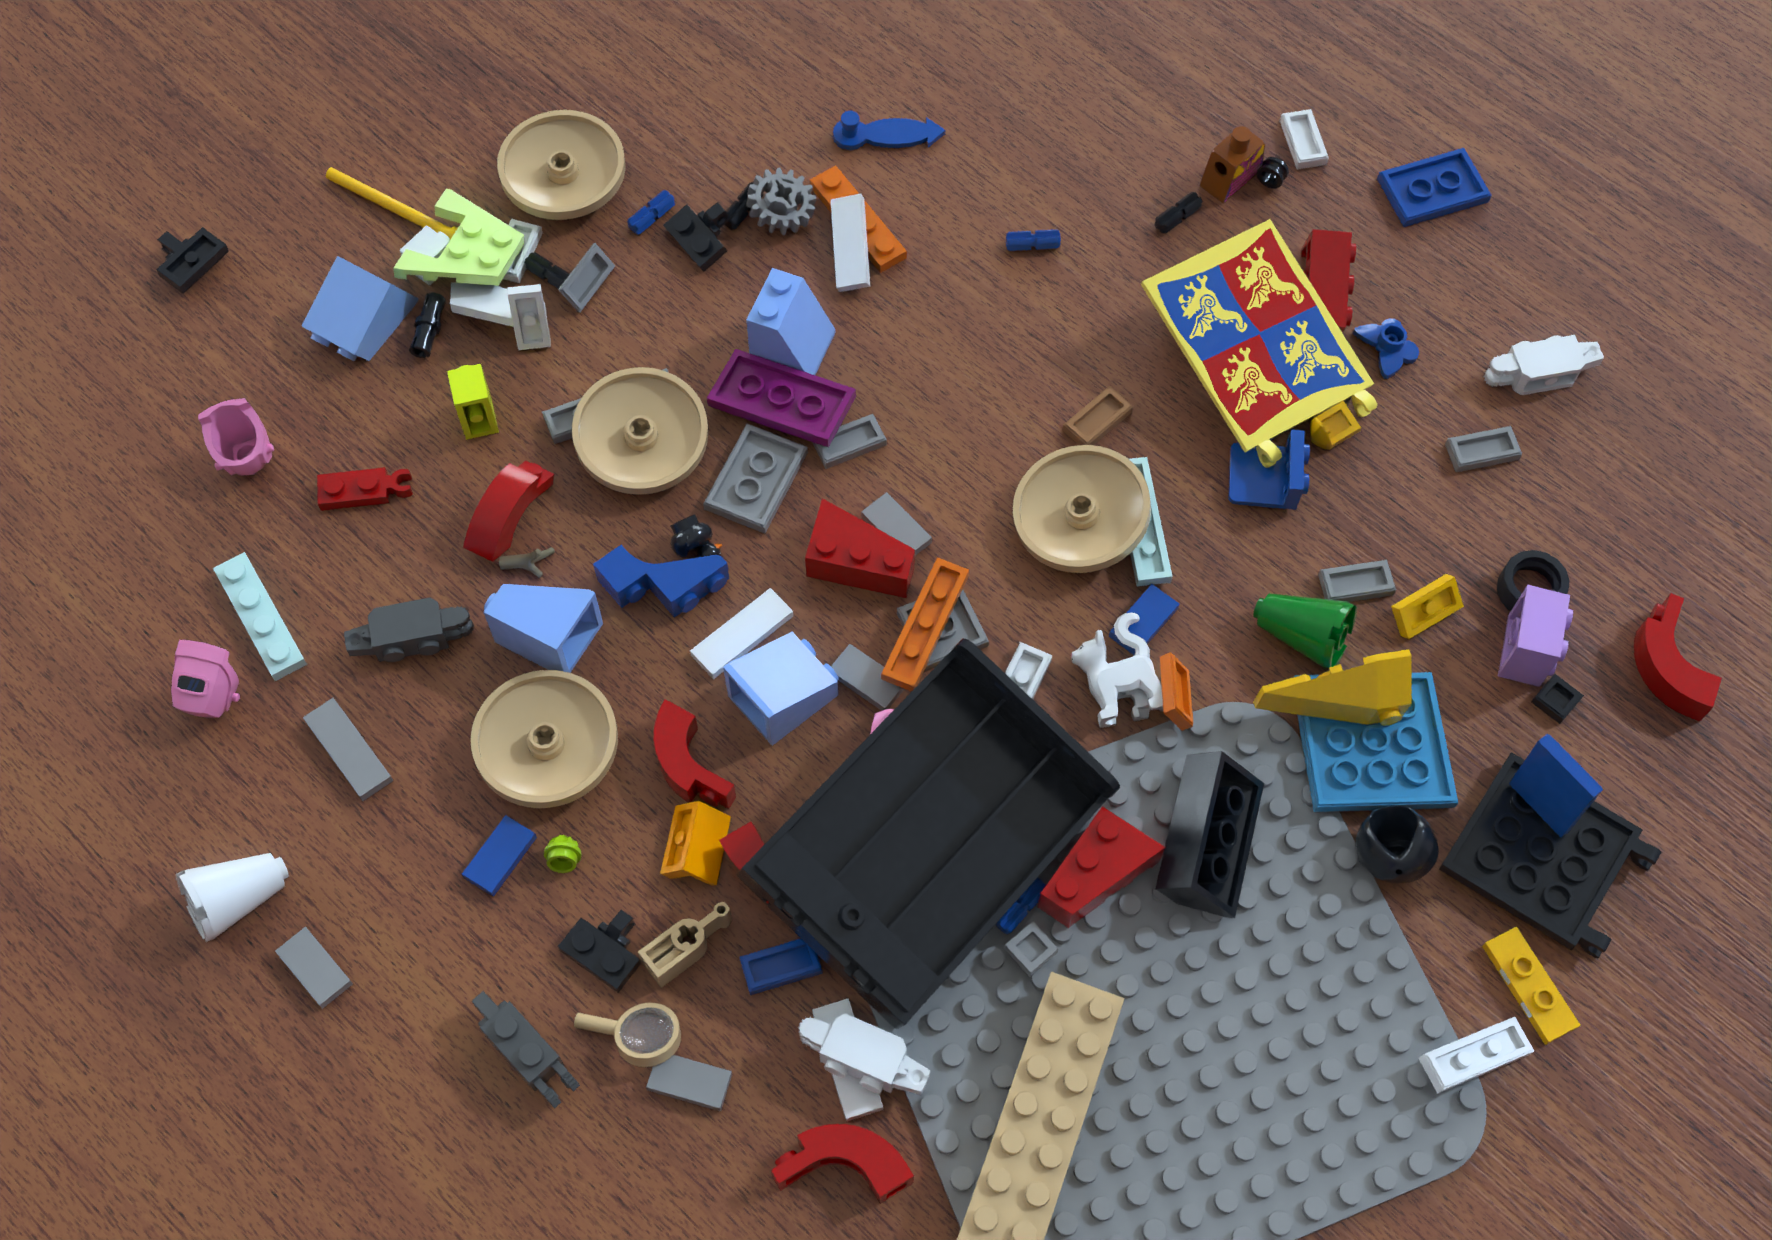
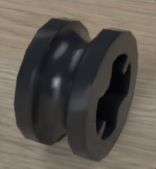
M1267 157L1263 161L1262 166L1257 170L1259 181L1264 186L1272 189L1279 188L1289 174V168L1286 163L1276 157Z

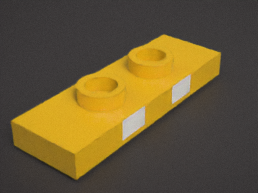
M1517 927L1484 943L1483 949L1545 1045L1581 1026Z

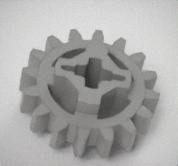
M777 168L776 174L772 175L767 169L764 171L763 178L756 175L753 184L749 186L746 206L751 208L750 217H759V227L768 224L770 233L775 228H780L782 235L786 234L787 228H791L796 233L800 225L806 227L809 218L813 217L816 196L811 195L813 187L812 185H803L804 176H800L797 179L794 178L793 170H790L785 175L782 173L781 168ZM766 191L765 197L761 199L762 193ZM801 203V209L796 211L798 204Z

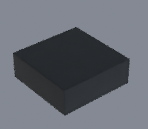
M1554 674L1533 698L1531 703L1561 724L1584 695Z

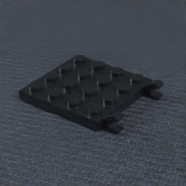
M1511 752L1439 870L1571 951L1579 943L1585 952L1595 958H1599L1601 953L1606 951L1612 939L1604 933L1591 928L1588 924L1627 856L1639 868L1649 871L1662 852L1655 846L1638 838L1643 829L1595 801L1572 829L1563 837H1560L1509 784L1525 761Z

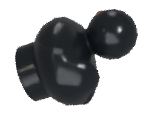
M695 514L670 525L674 533L670 545L679 557L686 558L688 552L699 548L697 557L721 556L720 548L722 544L710 543L713 535L712 529L709 525L699 522Z

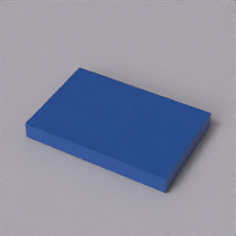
M1465 148L1381 171L1377 177L1403 227L1488 203L1492 196Z
M1546 734L1536 743L1509 782L1512 788L1560 837H1563L1572 829L1603 790L1549 734Z

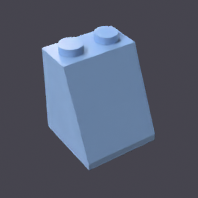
M337 256L302 327L313 332L310 338L326 347H329L331 342L339 346L337 353L352 361H355L357 356L370 361L413 309L419 298Z
M772 268L746 319L749 353L816 375L835 335V328L804 278Z
M503 584L497 593L490 595L484 606V615L495 643L547 670L571 673L603 625L596 594L589 589Z
M793 632L741 656L723 667L728 697L771 746L838 696L839 678L834 669L827 663L822 665L815 657L816 652L812 645L806 639L800 641Z

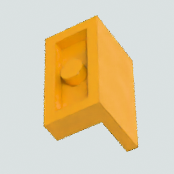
M701 801L676 805L660 874L670 879L691 876L711 886L717 885L724 848L719 840L728 834L731 816Z

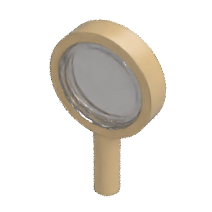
M658 1003L636 1005L628 1009L619 1020L577 1013L574 1021L575 1028L613 1035L621 1057L628 1063L640 1067L656 1066L667 1061L677 1051L681 1042V1030L677 1016L671 1009Z

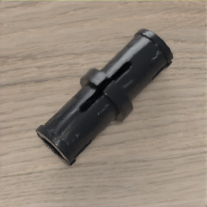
M430 292L425 295L420 316L416 317L414 323L416 330L409 348V352L415 357L423 359L430 357L434 337L440 332V317L446 299L438 293Z

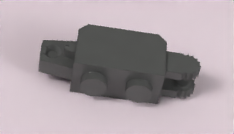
M429 597L374 608L368 615L369 624L345 631L344 638L349 656L376 655L379 662H397L407 656L417 654L433 655L440 650L448 649V641L469 636L474 630V624L465 607L457 606L456 608L441 609L439 603Z
M484 991L472 1000L476 1009L484 1016L478 1025L485 1037L534 1092L538 1090L553 1108H556L561 1101L557 1093L545 1084L552 1076L557 1074L562 1083L572 1091H575L580 1086L564 1067L565 1065L560 1056L510 1001L507 1003L504 1000L497 1006Z

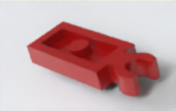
M385 467L317 475L318 506L321 511L386 504L389 503L390 494L407 498L413 495L410 485L400 486L399 484L403 481L412 480V475L408 469H399L392 475H388Z

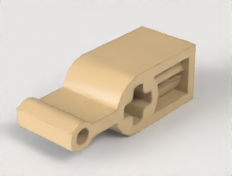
M720 902L715 905L713 912L699 922L690 918L682 919L638 951L641 963L661 988L703 957L707 950L706 938L718 929L726 928L730 925L732 921L730 908L725 902ZM686 936L690 939L695 938L696 942L690 945L687 941L683 942V938Z

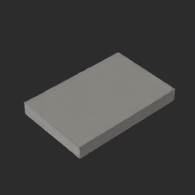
M746 424L703 503L704 510L765 534L808 454V447Z

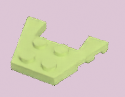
M446 188L434 206L435 216L460 223V226L439 258L406 249L394 266V277L407 279V275H421L424 281H436L438 277L456 278V283L499 286L524 245V234Z

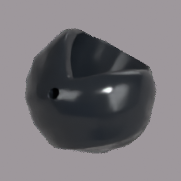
M1391 805L1373 810L1361 823L1356 835L1355 844L1359 862L1374 877L1388 883H1410L1421 879L1434 867L1439 855L1438 842L1430 824L1423 816L1410 807Z

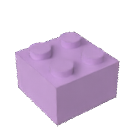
M1531 585L1526 586L1507 618L1498 677L1540 687L1548 675L1553 676L1557 662H1563L1568 650V641L1563 639L1564 632L1569 629L1573 618V610L1568 609L1570 595Z

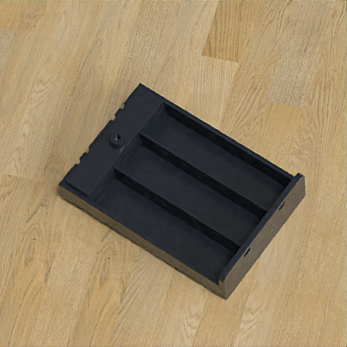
M963 638L741 868L737 876L891 1026L898 1029L907 1024L1106 800L1120 789V784L1105 767L974 643Z

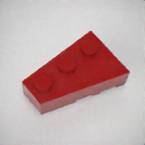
M1312 229L1301 248V257H1306L1305 271L1303 272L1339 329L1343 332L1346 326L1351 325L1352 307L1347 306L1348 295H1352L1354 289V275H1349L1350 263L1355 261L1356 244L1351 243L1352 232Z
M822 498L805 556L806 577L907 598L914 572L915 549Z
M1102 806L1040 893L1037 908L1069 928L1104 903L1112 894L1133 882V879L1158 864L1165 847Z

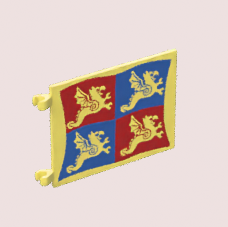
M1270 219L1142 281L1141 286L1241 448L1246 453L1256 447L1259 460L1265 468L1275 465L1282 458L1281 451L1270 439L1350 397L1355 412L1361 418L1369 415L1371 411L1377 408L1375 398L1366 391L1367 388L1374 385V382Z

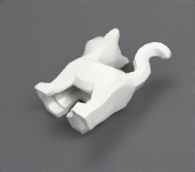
M1132 612L1119 616L1114 624V630L1121 643L1135 649V656L1118 662L1107 663L1106 645L1101 630L1096 631L1094 639L1084 642L1079 649L1071 653L1072 663L1079 666L1087 674L1089 690L1101 707V711L1097 715L1100 728L1116 725V717L1118 716L1117 699L1132 698L1134 701V707L1131 711L1133 721L1148 719L1150 710L1163 711L1162 684L1155 674L1154 666L1150 659V649L1144 639L1128 631V627L1131 624L1140 620L1139 615Z

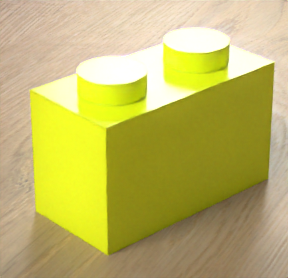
M481 364L463 365L457 369L447 371L454 406L466 440L499 433L492 398Z

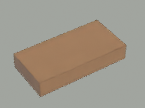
M1109 386L1063 424L1062 431L1078 445H1094L1129 416L1133 411V406Z

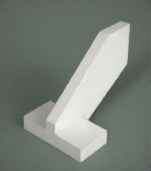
M451 283L450 306L453 313L514 327L518 350L551 347L547 311L541 284L508 287L505 289L497 285Z

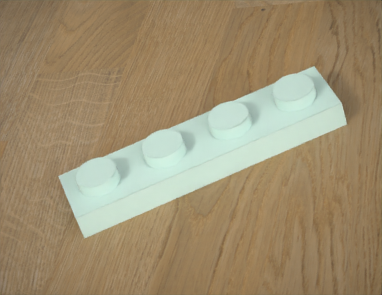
M1147 457L1132 458L1129 460L1136 465L1145 478L1151 500L1149 526L1141 542L1130 553L1136 585L1138 587L1171 583L1173 576Z
M244 552L214 567L213 569L274 681L307 665L246 553Z

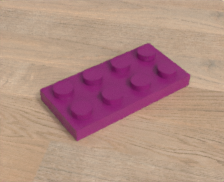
M735 349L707 396V404L709 407L829 448L856 398V390Z

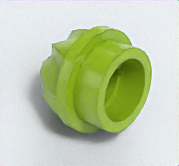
M559 835L552 838L544 850L547 867L558 873L573 871L576 868V864L581 860L582 853L578 848V842L573 840L571 836Z

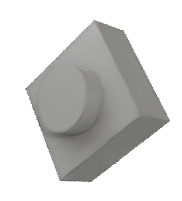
M1034 921L1006 943L1004 948L1029 977L1055 956L1059 950Z

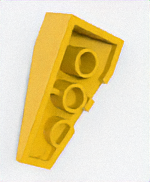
M1410 650L1364 657V665L1343 670L1341 664L1329 667L1330 671L1322 673L1315 679H1311L1309 675L1304 674L1262 686L1253 701L1256 709L1366 725L1381 723L1383 726L1395 724L1402 719V716L1412 704V656Z

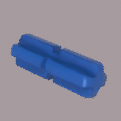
M667 190L661 191L647 203L648 207L643 206L627 220L629 229L636 235L641 234L656 221L655 217L659 219L675 205L673 195Z
M1057 229L1035 230V234H1031V231H1016L1006 234V247L1008 251L1031 250L1033 246H1035L1036 250L1059 248L1061 242L1060 232Z
M1036 878L995 924L998 929L1008 935L1027 916V911L1032 910L1039 902L1040 893L1046 886L1042 880Z

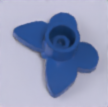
M1386 319L1382 322L1381 326L1378 324L1358 326L1352 332L1357 338L1376 347V350L1379 351V369L1384 379H1389L1400 370L1403 362L1412 364L1418 358V347L1415 343L1406 340L1407 332L1401 322L1396 319Z

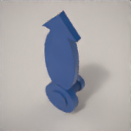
M846 111L841 115V121L834 126L833 139L838 147L845 150L858 149L865 143L884 148H904L920 145L927 141L928 147H930L945 135L946 130L927 117L926 123L913 119L891 118L873 121L865 125L859 121L860 118L856 112Z

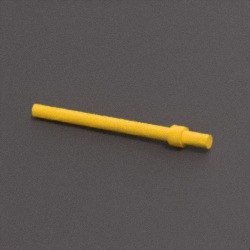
M332 167L326 172L328 180L422 228L427 225L437 233L439 231L443 232L450 240L458 229L456 226L450 228Z

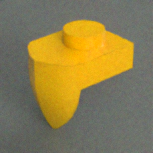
M1344 401L1314 417L1310 423L1311 442L1327 450L1334 448L1361 431L1359 423Z

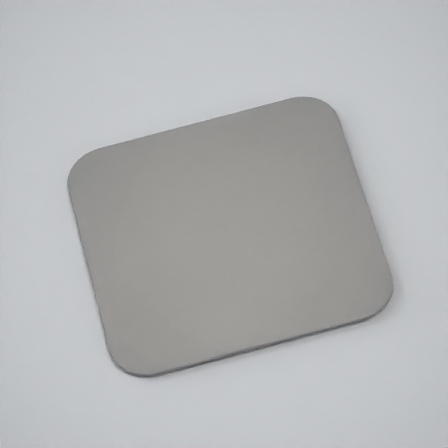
M1244 702L1218 703L1194 711L1193 727L1182 731L1170 720L1088 751L1120 784V789L1107 799L1102 806L1164 847L1171 824L1181 775L1188 754L1223 751L1264 783L1235 918H1227L1178 905L1157 891L1155 887L1162 862L1161 858L1158 864L1133 879V882L1112 894L1104 903L1069 928L1037 908L1038 903L1032 910L1027 911V916L1010 934L1003 933L994 925L906 1025L898 1029L894 1028L869 1004L878 1028L903 1038L907 1048V1056L930 1070L929 1079L921 1095L908 1091L904 1092L960 1229L1051 972L1125 999L1044 1240H1298L1443 1178L1460 1168L1476 1151L1484 1133L1487 1114L1485 1095L1479 1077L1437 1094L1418 1058L1425 1053L1459 1039L1373 875L1359 862L1355 841L1340 812L1313 811L1302 740L1295 730L1275 713L1269 710L1256 709L1254 704ZM1101 807L1037 878L1047 885ZM1034 921L1059 950L1055 956L1029 977L1004 948L1006 943Z

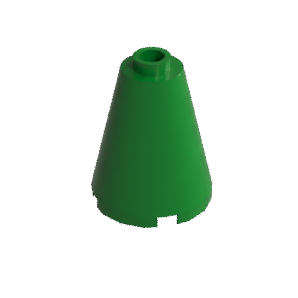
M1269 593L1265 599L1259 598L1253 617L1257 618V626L1321 667L1329 669V667L1339 664L1347 645L1344 642L1347 633L1352 634L1357 607L1347 601Z

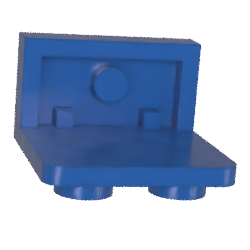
M1290 431L1285 447L1277 446L1282 453V458L1269 468H1265L1261 464L1256 447L1245 453L1238 442L1233 443L1230 449L1229 501L1232 504L1296 510L1301 495L1307 494L1309 489V474L1304 473V465H1307L1309 461L1310 445L1304 444L1305 431Z

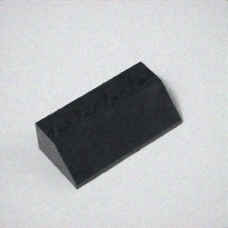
M1223 751L1188 754L1186 756L1155 889L1178 905L1227 918H1235L1264 783Z

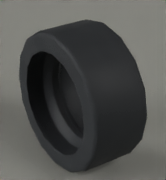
M1537 550L1522 551L1511 557L1498 577L1497 592L1500 601L1509 611L1512 610L1522 594L1516 588L1513 581V576L1519 570H1532L1545 576L1555 592L1567 594L1569 591L1570 580L1566 568L1557 558Z

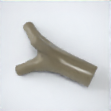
M550 547L543 551L536 549L528 554L500 556L499 566L501 570L526 569L540 578L543 572L534 563L555 553L553 547Z

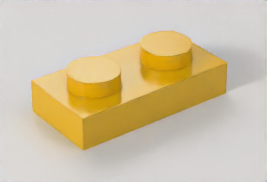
M1448 574L1443 575L1391 606L1400 636L1407 639L1414 637L1464 607L1456 579Z

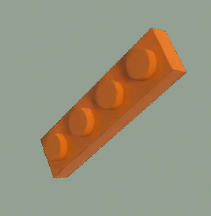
M836 165L810 179V185L813 187L812 190L830 212L831 199L859 194ZM864 200L868 259L882 273L907 259V250Z
M937 557L881 673V680L911 692L917 687L969 577V569Z

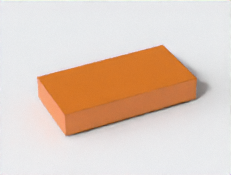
M1169 652L1160 656L1163 712L1183 731L1193 727L1194 724L1189 670L1174 654Z

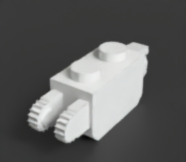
M1557 335L1536 342L1522 341L1513 345L1508 354L1497 355V357L1491 360L1490 368L1485 372L1484 381L1492 387L1511 384L1513 391L1520 395L1572 387L1581 371L1600 365L1604 356L1598 342H1577L1575 335L1565 337Z
M848 1014L836 1017L832 1025L820 1019L815 1020V1017L811 1018V1016L810 1018L806 1017L805 1020L802 1019V1023H799L800 1041L802 1040V1044H805L806 1047L810 1046V1049L820 1052V1062L825 1064L824 1069L842 1078H845L846 1074L860 1079L859 1084L862 1087L875 1093H881L882 1089L891 1093L893 1088L919 1095L922 1094L929 1079L930 1070L907 1056V1048L903 1038Z

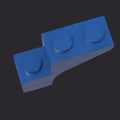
M620 545L593 564L597 580L621 608L629 603L639 601L646 591L650 589L674 618L682 612L691 611L701 598L710 592L715 593L719 591L729 579L727 562L719 555L652 564L635 558Z

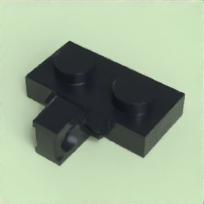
M718 202L705 212L701 211L697 215L686 204L663 224L703 272L727 252V249L717 237L721 233L720 228L731 217Z
M203 227L189 240L186 238L182 242L166 231L157 240L161 243V249L168 255L165 257L166 261L156 270L162 279L184 294L224 257L229 250L223 241Z
M623 910L618 912L609 925L602 922L598 928L581 917L558 945L560 952L617 993L620 992L641 965V960L626 949L630 943L626 936L635 923L633 921L634 918Z

